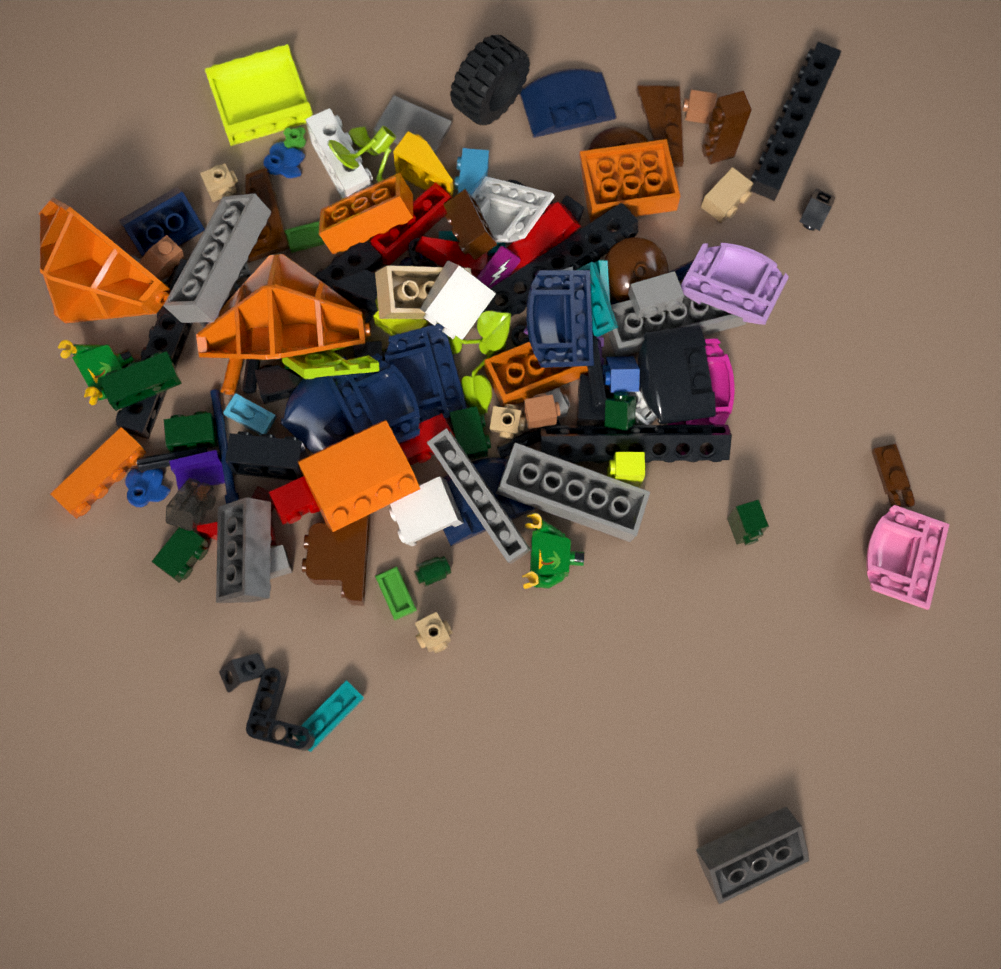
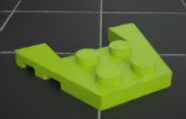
M345 347L282 358V363L305 379L379 371V362L369 355L345 360L333 352L345 349Z

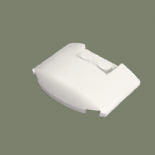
M487 176L472 194L498 243H510L524 239L555 197L550 192Z

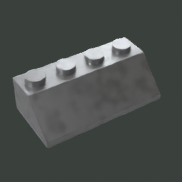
M246 497L218 507L216 603L257 602L270 598L271 502Z
M787 806L696 849L701 868L719 904L810 861L802 826Z

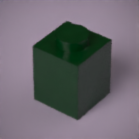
M615 392L607 398L605 404V427L628 430L635 424L636 396H628L627 392Z

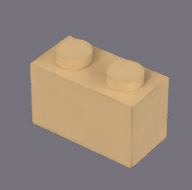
M732 167L704 197L701 208L722 223L727 217L730 219L734 216L740 203L745 204L752 195L750 190L753 183Z

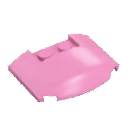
M894 505L889 509L890 512L882 516L878 521L869 540L866 568L870 587L873 591L929 610L949 524Z

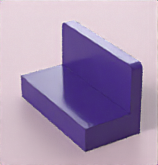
M217 450L169 461L171 470L176 476L178 491L181 494L225 483L221 457Z

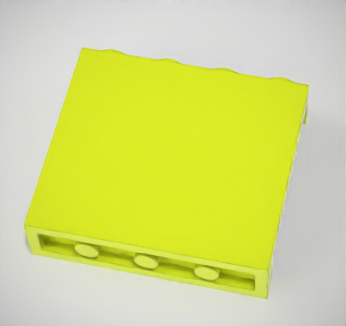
M288 44L277 46L267 51L256 52L243 58H236L223 64H215L205 69L230 146L280 132L286 128L306 124V119L313 116Z

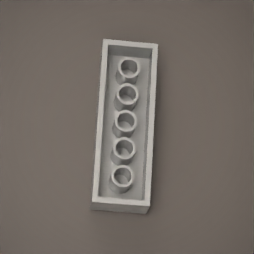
M256 194L222 197L163 305L181 323L214 322L218 317L223 303L228 298L234 282L238 279L243 265L248 260V256L253 246L257 243L258 237L271 214V211Z
M684 295L679 308L673 311H660L650 318H645V316L637 318L631 300L613 304L611 308L618 328L607 333L615 357H623L639 352L645 339L643 336L646 332L700 325L703 335H708L746 325L747 322H744L741 317L703 302L698 304Z
M514 443L496 494L631 542L637 536L650 492Z

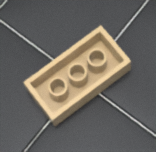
M385 266L375 272L379 319H425L423 317L426 313L420 310L443 267ZM463 268L471 274V268Z

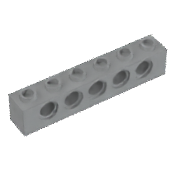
M446 428L429 440L427 444L507 562L512 564L531 551L453 434Z

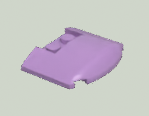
M708 243L702 244L681 284V288L685 296L698 304L703 302L743 318L744 322L765 325L789 276L786 273L783 276L779 269L776 268L777 264L773 260L750 248L729 243H721V246L708 248Z

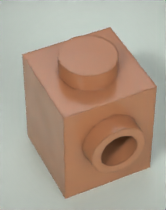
M691 90L689 98H685L682 111L686 112L685 121L709 124L713 108L716 105L717 94Z
M537 394L533 398L524 400V411L528 429L556 425L557 416H560V407L558 402H554L553 395Z

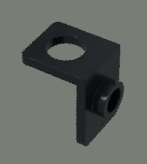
M255 653L231 660L219 671V674L227 692L230 693L244 682L261 678L266 668L260 654ZM228 671H230L233 676L232 684L228 680Z

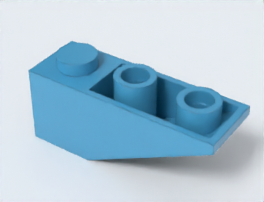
M463 148L462 157L458 156L457 170H460V176H455L454 189L458 190V194L466 189L472 196L483 179L488 176L489 150Z

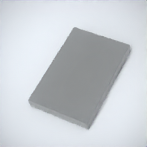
M393 96L375 126L374 134L382 126H386L397 137L394 143L399 144L409 131L414 135L422 136L436 154L452 126V121Z

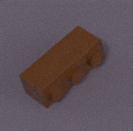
M466 189L443 204L447 211L445 217L454 226L451 230L455 237L460 240L458 245L465 255L469 253L476 260L498 245L477 201Z

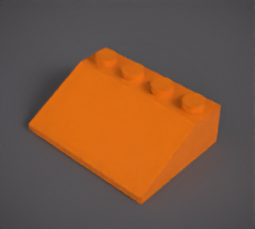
M667 139L580 151L585 200L590 223L620 203H623L635 217L677 211L681 196Z
M386 420L297 461L326 525L332 532L420 490L413 470Z

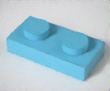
M236 393L223 412L228 418L260 435L267 434L277 418L275 414Z

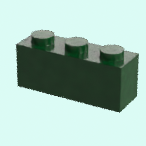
M167 351L155 353L150 358L141 362H132L124 369L110 371L104 377L99 378L107 400L115 411L182 384Z

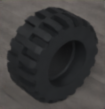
M491 35L484 38L482 42L476 44L475 48L467 54V58L462 61L459 71L454 76L455 80L452 82V91L450 92L453 106L478 125L492 124L494 120L501 118V115L505 114L509 110L510 105H513L516 101V97L521 93L522 87L526 83V77L530 70V61L527 53L502 35Z

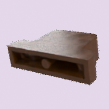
M370 514L334 532L331 531L326 523H316L310 527L309 534L304 536V549H307V558L302 559V572L306 573L309 580L315 585L342 586L341 597L346 598L351 605L364 606Z

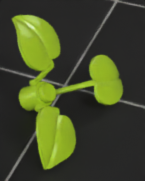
M382 126L372 139L369 138L366 127L351 129L348 132L351 140L362 148L356 154H351L341 143L335 140H328L327 145L336 158L351 169H357L360 166L355 159L365 151L373 156H378L385 152L376 178L378 182L385 180L382 179V173L388 155L392 151L389 147L397 138L389 128Z
M496 311L481 313L477 321V330L483 338L461 340L457 336L452 339L447 335L452 355L461 351L462 343H479L480 351L487 355L472 371V376H464L461 381V388L466 403L470 407L477 406L479 413L486 414L488 412L492 399V388L488 379L483 375H477V373L484 366L486 359L495 356V353L501 352L506 348L511 313Z

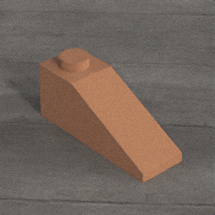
M166 235L152 246L138 263L162 282L166 277L173 274L175 266H178L180 260L185 258L182 249Z

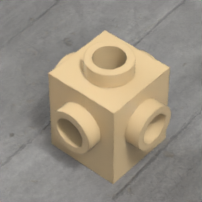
M226 164L213 166L209 170L200 173L212 202L238 193L235 184L238 183L233 170H228Z
M505 404L504 408L493 406L490 430L500 433L499 437L513 439L514 435L519 436L520 431L525 430L526 417H523V412L518 410L519 406ZM508 419H512L510 424H506Z
M437 612L415 622L419 632L415 637L421 649L426 647L429 653L432 651L438 653L448 647L447 643L451 642L449 635L452 634V630L446 620L441 621ZM432 633H437L434 637L430 636Z

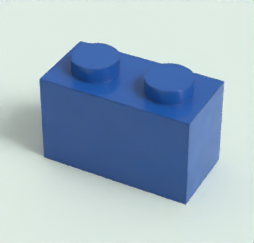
M634 356L606 357V364H602V374L605 385L609 386L610 391L639 392L640 368Z

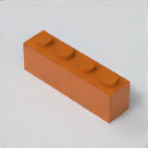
M120 427L50 494L77 519L79 516L85 515L97 499L103 498L115 482L121 481L125 477L126 472L132 466L137 465V459L144 457V454L147 452Z

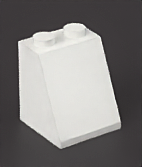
M447 261L420 310L426 313L423 318L434 326L437 322L444 327L442 332L450 338L454 339L457 336L463 340L496 293L461 266Z

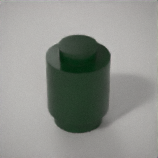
M435 556L416 564L417 570L413 571L418 584L423 583L425 587L441 581L451 574V569L445 556Z

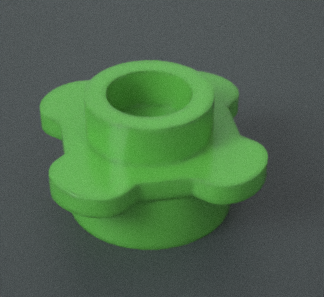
M298 127L297 129L286 128L283 133L286 136L284 141L285 147L299 149L305 146V129L303 127Z

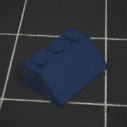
M178 187L173 188L119 220L142 257L166 235L175 244L180 246L205 230L183 191Z

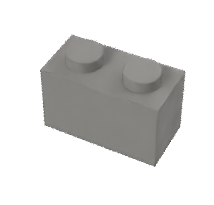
M675 271L630 285L628 293L637 318L644 316L645 318H650L660 311L676 310L680 307L684 298Z

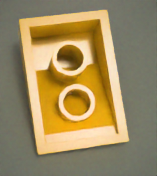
M408 131L393 151L396 174L400 173L405 180L425 191L436 182L453 198V180L422 136L414 135Z

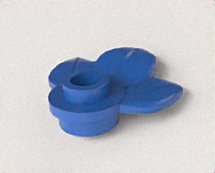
M284 141L277 142L270 147L269 155L264 158L263 165L271 175L281 174L286 178L300 177L301 171L297 166L304 160L305 153L296 148L288 149L285 147Z
M134 468L127 474L125 484L129 489L127 499L131 505L144 507L149 502L162 501L169 495L171 490L161 485L163 481L162 469L147 470L142 473Z

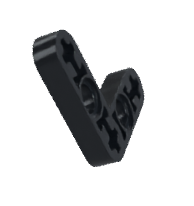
M270 667L261 676L246 724V732L250 737L260 741L307 751L315 743V735L312 730L303 726L275 720L287 678L283 671ZM271 677H277L276 682H270ZM266 690H273L274 694L266 692ZM270 697L271 706L267 710H263L261 707L262 701ZM256 725L268 728V732L257 731L255 727ZM279 727H284L285 736L281 740H277L275 737L276 730ZM293 734L304 735L306 737L305 742L292 739Z

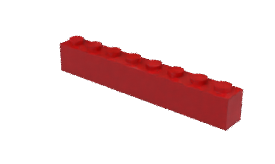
M443 414L420 423L419 436L399 444L410 466L415 463H425L431 456L435 455L427 444L429 440L446 428L453 434ZM304 476L269 492L270 500L282 524L295 523L309 512L316 513L320 511Z

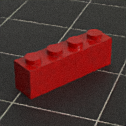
M436 182L413 202V218L409 222L394 226L386 233H379L371 239V245L382 255V260L387 266L391 265L408 249L411 240L421 238L447 214L443 204L452 199V197Z
M558 201L550 204L524 239L511 242L507 247L521 259L510 275L567 239L580 227V224L563 204Z

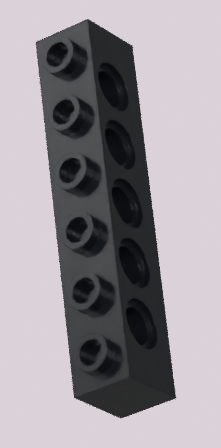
M368 241L364 243L359 242L351 246L344 254L336 256L331 264L325 269L319 270L315 277L334 290L333 284L337 281L333 279L335 276L340 275L345 278L364 270L376 272L383 266L382 255ZM352 262H360L357 266L350 265Z

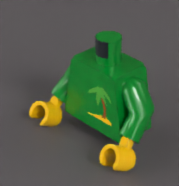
M63 340L58 346L59 349H66L62 350L60 354L62 358H69L71 353L74 355L72 358L88 385L84 397L91 396L89 400L90 405H96L98 401L107 399L99 378L104 377L110 371L124 369V366L135 361L128 348L115 355L109 345H73L72 342Z
M530 514L527 517L532 519L533 524L527 523L525 528H535L536 531L532 532L530 572L522 575V577L528 578L529 583L524 584L523 588L528 589L534 586L536 588L549 589L562 582L565 577H568L570 565L584 566V552L570 551L571 539L567 538L562 531L553 525L543 521L540 515Z

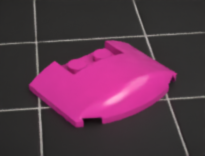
M705 339L713 392H715L716 416L666 425H722L727 421L733 409L735 384L729 357L719 347L720 341L718 339Z

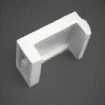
M440 476L420 485V490L390 504L389 512L392 519L397 521L400 529L397 532L403 543L414 546L417 545L416 541L450 525L457 527L464 523L447 481Z

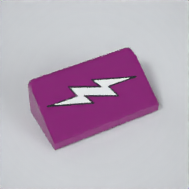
M500 246L476 279L491 289L509 277L521 259L510 249Z

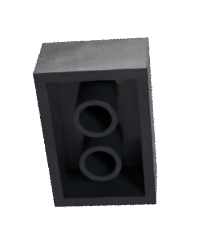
M239 431L237 434L230 433L225 461L234 475L294 481L304 476L297 461L308 457L303 442L299 441L296 437L287 436L285 439H281L271 434L252 436L249 432Z

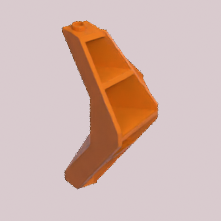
M52 197L40 211L39 215L40 273L44 276L53 303L54 315L64 323H75L156 314L166 302L171 290L74 209Z
M285 254L269 255L220 309L215 321L209 322L196 334L199 357L268 360L365 344L368 341V337H371L370 323H366L365 312Z

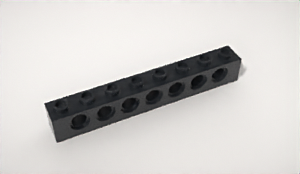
M819 41L815 49L810 48L805 59L808 64L807 66L802 65L797 77L801 80L799 83H794L790 95L793 96L792 100H786L782 109L785 115L783 118L779 116L774 127L777 133L776 135L771 134L766 145L769 147L768 152L763 151L758 162L762 166L760 170L755 169L750 181L754 183L751 192L773 201L776 200L840 57L841 50Z
M623 203L618 204L492 287L490 290L496 294L483 312L511 313V317L522 313L527 307L531 287L530 281L535 279L537 271L563 270L572 266L573 270H577L590 262L595 263L599 261L615 244L624 239L633 238L638 234L637 218ZM501 303H506L504 306H498Z
M181 259L179 265L175 266L172 283L170 286H167L171 291L188 260ZM162 306L157 312L155 326H152L149 331L148 344L142 349L141 361L150 358L155 353L167 351L176 368L193 323H181L169 310ZM175 324L172 329H166L169 325ZM167 344L165 349L158 350L161 345ZM167 390L119 410L116 415V425L119 428L122 427L128 434L149 439ZM143 407L140 413H134L136 408Z
M728 424L633 425L628 430L608 428L605 425L540 427V452L571 463H580L582 461L603 463L613 460L615 452H644L645 463L652 461L672 463L675 461L698 462L710 460L712 462H721L722 460H730L732 434ZM588 443L593 444L590 447H583V445ZM610 443L616 444L613 447H607ZM634 443H639V445L636 447L630 446ZM657 443H663L659 447H654ZM680 443H686L684 446H681V447H678V446H677V445H679ZM703 443H709L707 446H701ZM561 444H569L567 447H560Z

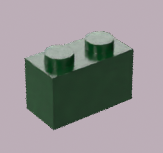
M477 406L450 412L453 434L468 458L476 460L488 457V449L491 448L489 435H484L482 427H486L483 413L479 414Z
M199 411L190 416L177 414L172 415L168 419H163L165 443L170 452L199 446H206L207 448L218 447L215 420L211 413Z
M759 499L736 506L727 518L737 545L744 543L745 546L758 542V538L762 537L765 530L769 527Z
M182 523L151 562L180 583L182 579L185 580L190 576L194 564L206 556L208 553L207 548L210 545L205 539Z

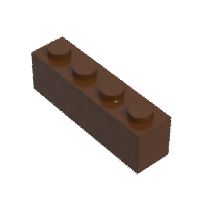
M744 90L717 98L708 130L705 133V140L701 147L704 157L708 158L710 164L734 158L752 111Z

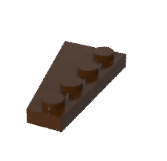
M637 86L636 92L638 97H640L641 107L646 116L647 126L652 134L653 141L667 139L673 167H683L680 86Z
M267 168L246 174L245 195L256 194L271 211L267 224L263 227L257 243L253 246L248 256L247 262L250 263L288 250L290 246Z

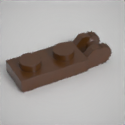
M897 444L874 448L872 455L885 495H888L891 506L901 507L897 493L899 491L902 492L906 505L908 507L914 506L915 499L910 489L911 486Z

